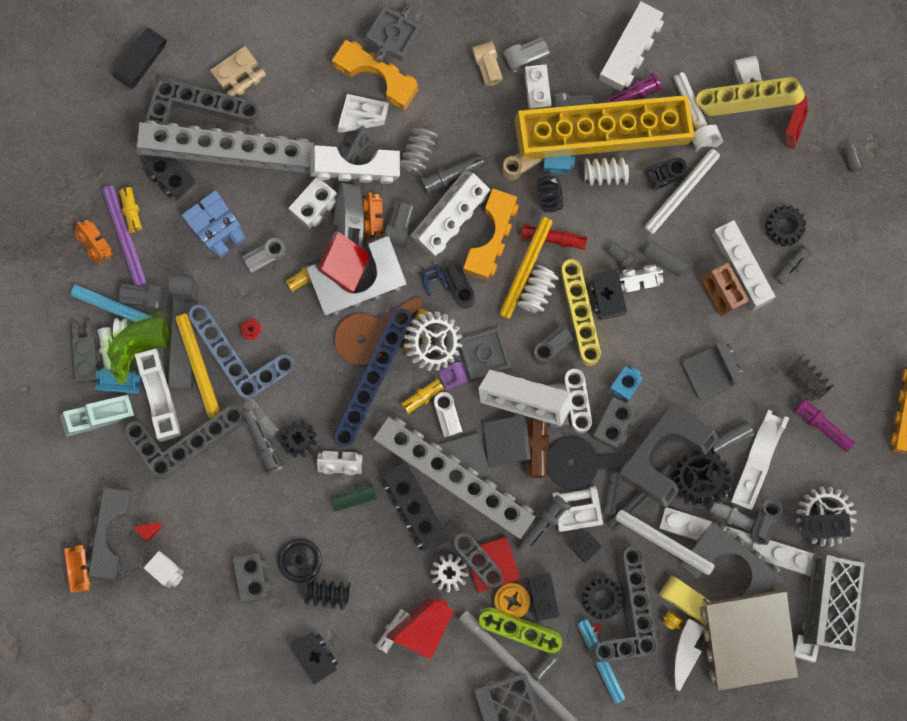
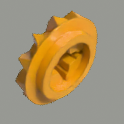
M509 583L497 591L494 601L497 610L520 618L529 609L530 596L523 586ZM515 593H518L516 601L519 602L518 604L521 607L513 605L507 610L509 602L504 596L511 598Z

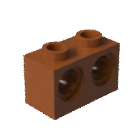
M729 263L718 267L700 278L720 316L731 312L749 301Z

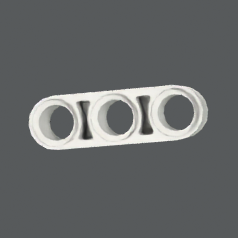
M571 369L564 378L566 391L570 392L571 395L570 424L575 433L584 434L590 429L592 424L585 377L581 370ZM576 375L579 377L580 383L572 385L569 383L568 377ZM573 397H581L584 404L580 407L574 406L572 403ZM584 418L587 421V426L579 428L576 426L575 420Z

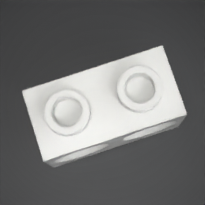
M547 64L526 66L524 77L528 110L551 108Z
M316 177L288 208L289 212L310 230L312 226L316 227L323 219L322 215L327 210L331 211L335 207L337 193ZM321 192L328 195L323 201L316 199V196ZM306 208L314 211L309 217L302 215V211Z
M160 551L144 567L146 571L167 588L171 586L176 587L183 579L181 575L184 571Z

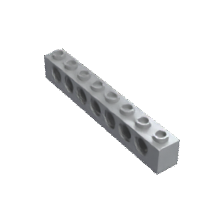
M145 121L144 123L139 122L137 154L310 174V151L313 148L314 142H309V140L303 138L289 140L284 136L272 138L260 133L246 135L241 131L228 133L217 128L203 130L198 126H188V128L179 127V125L174 123L159 125L154 121ZM158 135H162L166 138V140L163 142H158L154 138ZM178 138H185L188 142L182 145L177 143L176 140ZM201 140H205L210 145L207 147H202L198 144V142ZM228 143L231 148L227 150L222 149L220 144ZM249 145L253 150L245 152L241 147ZM271 148L274 153L271 155L266 154L263 149ZM292 150L296 155L289 157L285 154V151Z
M387 418L374 437L375 441L517 538H522L535 519V516L532 515L534 510L525 504L520 507L514 503L516 498L506 491L501 494L495 490L497 485L486 479L483 482L477 477L479 475L478 472L469 466L467 469L461 467L459 459L451 454L448 457L442 454L440 446L434 442L428 444L423 441L424 436L415 429L410 432L404 428L406 423L399 418ZM404 433L407 435V442L404 445L395 443L397 434ZM419 445L423 446L426 450L425 455L421 458L413 455L414 448ZM441 458L444 461L443 468L434 470L431 467L432 460ZM458 470L462 473L460 482L454 483L450 480L449 475L452 471ZM471 483H477L480 485L481 490L479 494L471 495L468 492V486ZM490 495H495L499 499V504L495 508H490L486 504V499ZM507 508H514L517 511L516 519H506L504 516L505 510Z

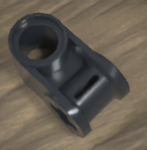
M677 157L644 169V173L648 174L652 184L651 190L661 189L683 179L686 174L687 163L682 158ZM679 165L683 171L676 174L672 172L671 167Z

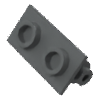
M364 126L361 129L350 131L345 142L351 146L349 148L343 145L339 152L340 156L348 163L358 165L362 153L370 143L372 134Z

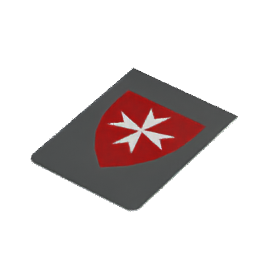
M572 615L567 638L568 643L588 647L578 627V623L584 620L589 621L599 642L607 641L609 621Z

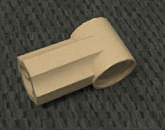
M490 41L471 47L475 63L479 66L485 86H494L502 82L503 78L497 63V53L493 42Z
M519 153L515 156L507 157L503 163L502 175L505 179L514 181L521 174L544 161V158L520 160ZM514 165L518 170L511 172L507 169V166Z

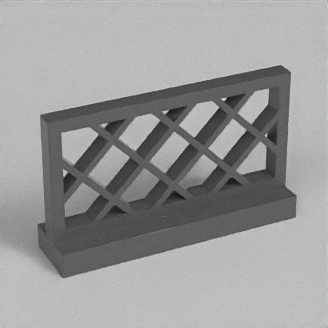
M813 555L803 644L855 651L865 563L837 558L831 555ZM833 562H835L840 569V571L835 576L832 573ZM852 566H856V576L852 579L847 570ZM842 575L848 582L843 588H841L837 581ZM832 584L838 592L833 597L830 596V587ZM849 588L854 592L853 598L850 601L845 594ZM841 597L845 606L839 611L835 601ZM829 607L835 613L830 620L827 617ZM847 610L851 613V620L848 623L842 616ZM836 620H839L843 626L838 632L832 626ZM828 629L833 637L828 642H824L825 631ZM845 632L849 636L848 646L844 645L840 639Z
M527 673L474 690L484 721H499L498 714L502 707L513 713L510 721H513L515 715L528 721H534L532 720L534 714L537 721H542ZM521 679L524 680L526 686L522 696L511 691L514 682ZM510 683L508 689L503 687V685ZM499 687L506 691L501 703L492 699L491 689ZM509 693L520 698L515 710L503 705ZM526 693H528L530 700L524 698ZM523 700L532 705L533 711L529 718L517 712ZM494 703L497 704V705H499L497 711H496V708H495Z

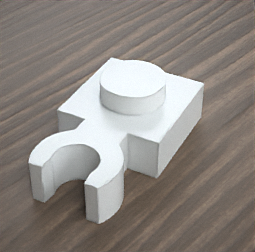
M805 622L802 624L803 634L805 630ZM797 635L794 646L795 658L815 663L819 646L803 644L804 635Z

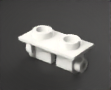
M655 264L646 265L642 270L637 271L635 269L623 270L622 274H619L620 281H623L621 282L622 291L627 293L640 290V281H643L645 289L660 286L664 281L662 274L658 275V273H663V270L659 266L656 267Z
M323 451L318 453V472H323L324 474H362V455L358 454V452H343L342 459H338V452Z

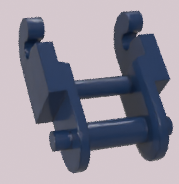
M435 264L433 269L427 271L424 268L422 269L423 273H421V276L425 277L423 283L428 296L431 295L428 287L430 282L440 280L443 282L445 289H449L444 274L439 272L441 267H438L437 264ZM437 272L438 277L428 280L427 275Z

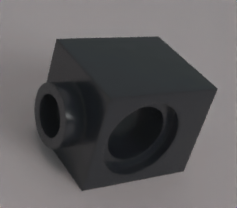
M588 531L570 547L584 564L602 548Z

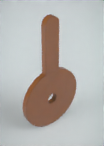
M413 298L397 309H406L413 315L418 312V309L422 308V301L419 298ZM394 311L380 320L368 314H354L344 319L335 333V345L339 355L350 364L358 366L368 365ZM398 314L395 317V321L398 324L407 319L404 314ZM364 336L365 342L360 344L357 342V338ZM383 353L378 354L376 356V360H378L383 355Z

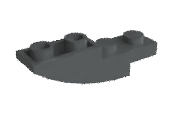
M339 183L333 226H337L336 232H340L362 248L364 212L360 186Z

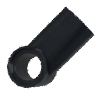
M460 263L447 267L443 274L456 299L457 305L463 309L472 307L475 303L474 290L471 288ZM462 293H469L471 295L467 301L460 300L459 296Z

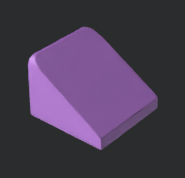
M455 362L438 371L445 391L470 382L463 362Z

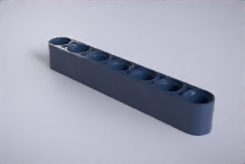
M397 309L392 314L339 424L334 439L335 443L341 448H348L353 444L407 331L406 328L411 322V314L406 309ZM404 314L407 317V322L403 325L398 324L395 321L396 315ZM392 333L397 336L398 341L395 344H389L385 337ZM380 353H385L389 360L385 364H380L377 362L376 356ZM369 373H376L379 376V381L376 384H371L367 381ZM359 393H367L370 397L369 402L366 404L360 403L357 400ZM351 412H356L360 415L358 423L353 424L348 421V415ZM341 432L350 434L351 440L348 443L343 444L338 440V435Z

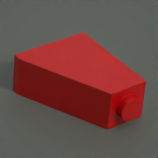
M427 598L392 629L386 638L431 659L454 610L448 608L449 603L440 598H436L435 601Z

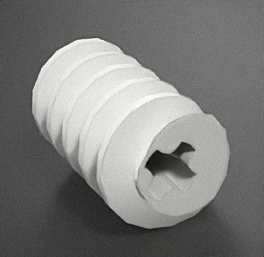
M620 157L617 164L615 158H611L608 164L606 158H602L599 164L598 159L594 158L591 165L589 159H585L584 183L586 180H589L590 185L593 186L594 181L597 180L599 186H601L603 180L606 179L607 184L610 185L612 179H614L616 185H619L620 180L623 179L625 185H627L629 180L628 160L625 163L624 159Z
M535 265L538 270L532 271L531 274L534 278H529L528 283L530 285L524 288L527 293H522L521 299L523 301H518L517 303L522 309L534 314L537 311L544 312L545 309L540 304L548 303L544 295H552L547 290L548 288H555L551 280H559L554 272L540 265Z

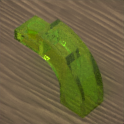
M154 317L137 321L123 329L113 339L108 348L107 355L111 362V374L115 376L118 384L127 383L130 364L135 358V354L152 348H167L170 329L165 317Z

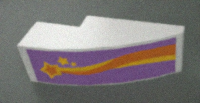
M686 619L675 647L672 677L673 688L676 691L681 690L701 654V651L694 646L705 627L691 619Z

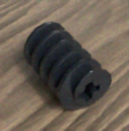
M307 576L303 593L305 605H309L311 599H313L314 606H318L321 600L322 606L325 608L330 602L332 609H335L339 603L340 610H344L349 601L351 583L348 584L347 588H344V584L341 581L338 587H335V582L332 580L329 586H327L326 580L323 579L319 585L317 578L314 577L313 581L309 583Z

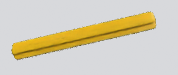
M547 217L541 218L500 310V315L505 318L511 317L553 223Z
M183 313L176 316V321L208 417L211 419L220 413V409L189 315Z

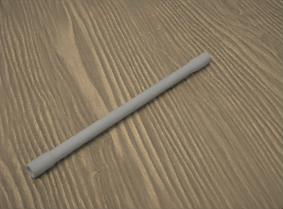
M468 610L458 619L516 676L527 673L532 691L562 721H579L489 632L482 628L479 621Z

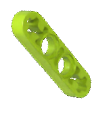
M488 607L480 613L479 623L482 628L548 653H556L562 647V637L554 630L495 608ZM489 614L493 615V620L487 623L485 617H488ZM499 618H503L501 621L500 628L497 627ZM508 621L514 622L517 626L512 632L504 628V624ZM528 629H533L537 632L538 636L535 639H528L525 636V632ZM541 633H543L544 639H542V643H539L541 639ZM555 638L557 644L549 646V641L547 640Z

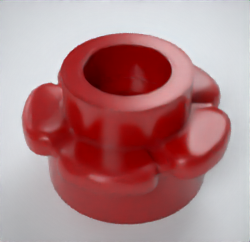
M247 319L246 322L241 324L240 331H242L243 338L255 340L260 336L262 327L255 319Z

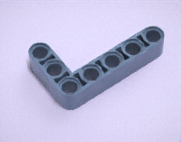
M195 305L190 309L189 318L241 397H254L293 370V359L286 354H281L249 374L207 308L203 305ZM196 308H201L205 312V317L201 321H196L192 316ZM207 327H214L217 330V336L214 339H207L204 332ZM221 345L229 348V354L225 358L217 355V348ZM287 358L290 361V367L287 370L279 369L278 362L280 359ZM232 364H239L241 366V373L239 375L232 376L229 373V367ZM263 370L271 372L272 378L269 382H262L259 375ZM243 383H252L253 391L250 394L242 393L241 386Z

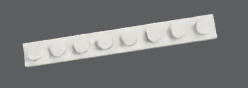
M666 507L659 529L697 541L711 524V521ZM730 528L728 533L734 538L738 535L748 543L746 547L752 552L755 549L765 556L764 562L768 564L773 563L777 567L811 577L813 555L816 554L772 540L769 541L768 545H758L752 542V539L749 538V533Z

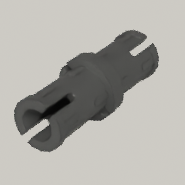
M801 244L791 258H787L786 264L774 279L782 286H785L791 277L801 270V265L812 254V251Z

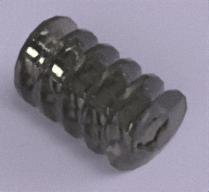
M801 355L788 368L785 375L794 374L792 382L800 380L799 389L807 387L804 394H813L810 399L811 402L819 400L834 384L826 386L829 379L820 380L822 372L814 373L816 365L808 367L810 359L802 361L803 355Z

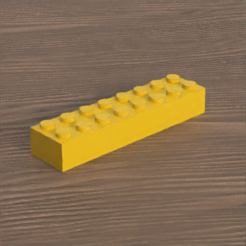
M688 95L518 111L515 117L520 160L686 145L695 137Z

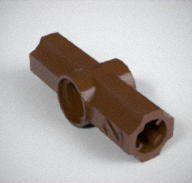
M528 417V439L531 460H527V477L543 478L546 477L547 454L549 453L547 422Z

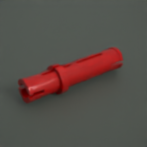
M524 224L521 238L532 239L537 227ZM549 230L544 242L561 245L562 248L567 246L585 250L588 237L574 235L565 230L564 232Z

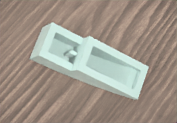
M128 395L64 411L60 415L65 436L68 437L133 417L134 414Z

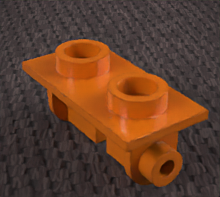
M371 192L362 197L364 239L372 235L376 237L384 233L383 218H375V215L383 214L382 198H380L379 194L371 195Z
M85 220L82 224L80 221L77 223L74 230L77 241L84 245L89 258L99 266L103 257L108 259L113 255L111 253L112 249L104 238L98 241L95 240L101 234L93 222Z
M83 545L75 546L74 548H64L69 593L90 591L89 585H91V582H89L86 569V549H84Z

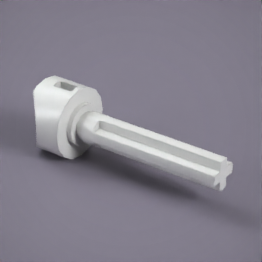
M682 72L674 76L673 79L680 95H688L691 118L696 129L694 132L695 137L692 139L696 152L701 147H718L723 143V139L717 125H707L686 75Z

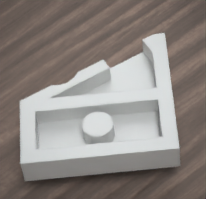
M347 94L338 125V132L358 130L362 126L370 128L384 125L389 103Z

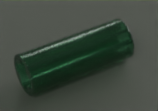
M371 483L332 495L330 499L336 512L375 500L377 497Z

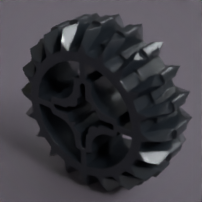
M693 451L691 452V458L684 455V462L678 461V468L673 470L675 476L672 477V481L675 482L679 489L677 497L679 499L684 498L685 505L692 501L693 508L700 504L702 510L705 508V504L712 508L713 501L720 504V497L726 498V491L731 490L729 483L732 482V476H730L731 469L726 468L727 462L725 460L720 462L721 457L719 455L713 458L711 451L706 456L702 453L696 456V453ZM714 470L720 476L719 484H716L715 480L711 478ZM686 474L693 481L691 489L684 483Z

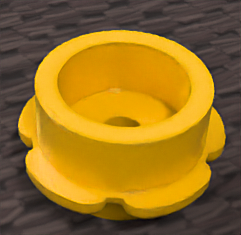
M668 610L666 615H662L665 626L672 630L681 628L680 624L683 622V619L676 613Z

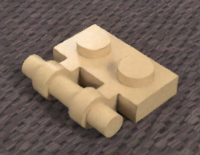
M246 46L210 70L223 89L229 85L233 87L226 92L227 95L241 96L245 93L244 90L253 84L257 85L261 82L260 79L266 76L262 68L256 72L252 70L258 66V63ZM247 74L248 78L243 80L241 83H238L236 81L243 75Z

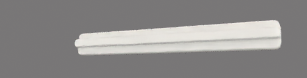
M710 149L645 225L647 232L654 234L718 160L720 154L716 150Z
M624 510L618 512L616 516L618 522L703 573L710 575L713 571L714 564Z

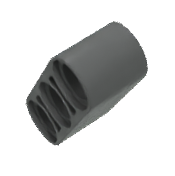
M467 533L457 535L454 540V548L484 585L491 589L499 587L503 580L501 570L471 535ZM467 538L470 541V547L466 550L460 549L457 544L459 539ZM475 555H481L484 557L485 563L483 566L477 567L473 565L472 558ZM496 572L499 575V581L496 584H490L486 579L488 573Z

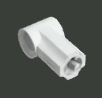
M446 392L439 393L435 397L434 407L443 436L447 437L462 432L453 397ZM441 397L448 398L450 406L446 409L440 408L437 403L438 399Z

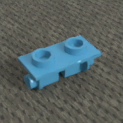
M104 368L96 370L97 382L95 390L139 394L142 379L140 374H137V371L121 370L120 377H117L116 370Z

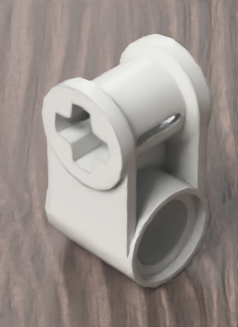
M756 56L734 60V71L739 84L762 81Z

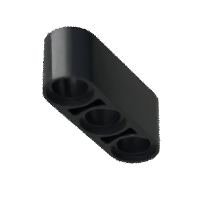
M145 29L115 69L113 78L128 88L133 89L162 52L167 40L152 29Z

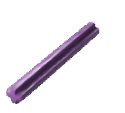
M112 185L106 186L102 191L134 285L144 286L146 285V280L115 189Z

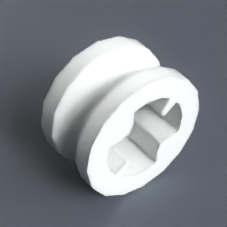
M115 318L113 337L121 336V338L125 339L127 319L119 321L118 318Z

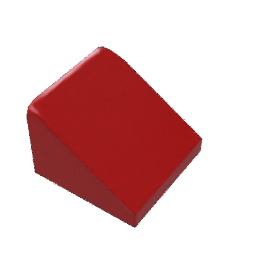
M156 522L137 526L134 529L144 540L149 541L163 528V525Z

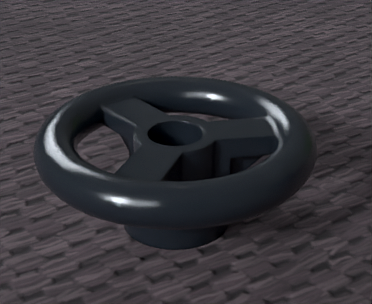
M298 538L287 542L281 548L278 555V566L285 578L296 583L305 582L307 576L308 580L313 579L320 571L322 565V555L319 548L307 539ZM301 545L299 551H295L289 560L284 561L285 555L290 548ZM307 547L315 555V566L313 569L308 565ZM298 556H302L304 558L302 564L296 563V558ZM287 567L303 568L307 575H293L287 570Z

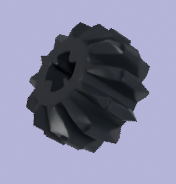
M549 175L539 178L537 181V192L541 209L545 213L562 210L564 198L558 177L556 175Z
M293 421V429L285 426L284 429L288 434H280L281 438L287 439L280 444L281 447L288 446L285 450L286 454L294 450L293 458H297L298 452H301V456L305 458L304 450L307 449L310 453H313V449L309 445H317V441L311 440L317 436V433H309L313 428L312 425H308L304 429V421L300 422L299 427ZM301 434L304 442L300 441V444L296 445L294 437L298 438L297 435Z

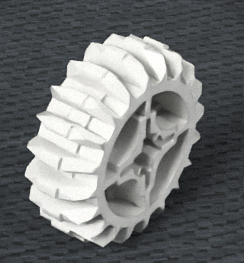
M426 312L425 316L423 314L418 315L419 321L411 320L414 327L407 326L406 330L410 332V335H404V338L409 339V343H405L403 346L410 348L406 354L407 356H413L411 359L412 363L418 362L419 368L425 366L426 370L431 371L434 368V370L438 371L440 366L443 368L448 367L447 361L455 362L452 355H459L456 347H462V344L457 343V339H461L462 335L456 334L460 328L453 326L455 323L453 319L448 320V315L443 314L441 316L440 312H435L434 314ZM432 323H437L441 326L439 330L436 329L433 332L425 327ZM419 335L422 337V344L420 345V347L418 345ZM447 335V346L445 347L444 338ZM431 337L436 338V340H433L436 341L435 345L430 344L432 342L430 341ZM433 350L441 354L433 359H428L424 356Z
M824 487L819 488V494L815 489L811 490L812 497L807 494L803 497L807 503L801 501L798 504L804 510L796 511V514L802 515V517L809 515L811 506L815 502L817 515H824L823 511H825V514L835 512V514H850V516L856 514V510H849V507L854 505L853 502L845 503L848 495L840 498L841 490L838 489L833 494L832 487H829L826 493ZM821 499L831 500L839 507L831 509ZM800 518L796 520L797 523H801ZM850 518V524L856 523V519ZM818 539L811 540V543L815 544L818 541ZM820 539L819 542L820 546L823 547L827 540L829 547L834 545V540L837 544H840L842 539Z

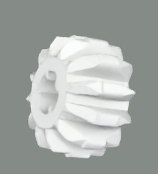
M452 554L448 555V562H445L444 557L441 556L440 561L442 565L437 562L433 563V566L439 570L430 571L431 575H438L432 582L437 583L441 581L438 586L439 590L443 588L444 584L447 585V593H450V585H453L454 589L458 591L457 582L461 585L466 584L460 576L468 577L467 572H460L467 565L462 564L458 566L461 560L460 557H457L455 562H452ZM447 568H452V572H456L455 577L452 576V579H447V576L443 575V571H447Z

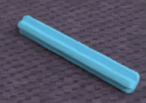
M74 285L71 290L73 297L145 327H150L153 321L151 315L78 285Z
M588 620L578 623L579 630L590 649L593 644L599 641ZM600 646L598 653L603 658L605 654ZM596 663L614 703L625 700V696L609 663Z

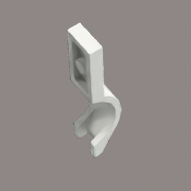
M771 410L767 411L757 432L747 462L731 499V502L750 510L753 509L769 469L775 447L789 420L786 416L782 419L772 415L773 411Z

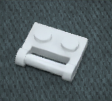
M596 486L589 487L587 490L559 494V492L552 493L553 502L556 495L563 498L566 502L591 498L592 504L571 507L569 511L566 510L559 518V532L603 525Z

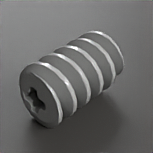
M415 128L411 130L412 136L408 138L409 144L405 146L406 152L402 154L404 160L400 161V167L413 175L423 176L419 169L426 170V166L422 164V161L429 162V158L425 154H432L428 146H435L431 138H438V135L424 128Z

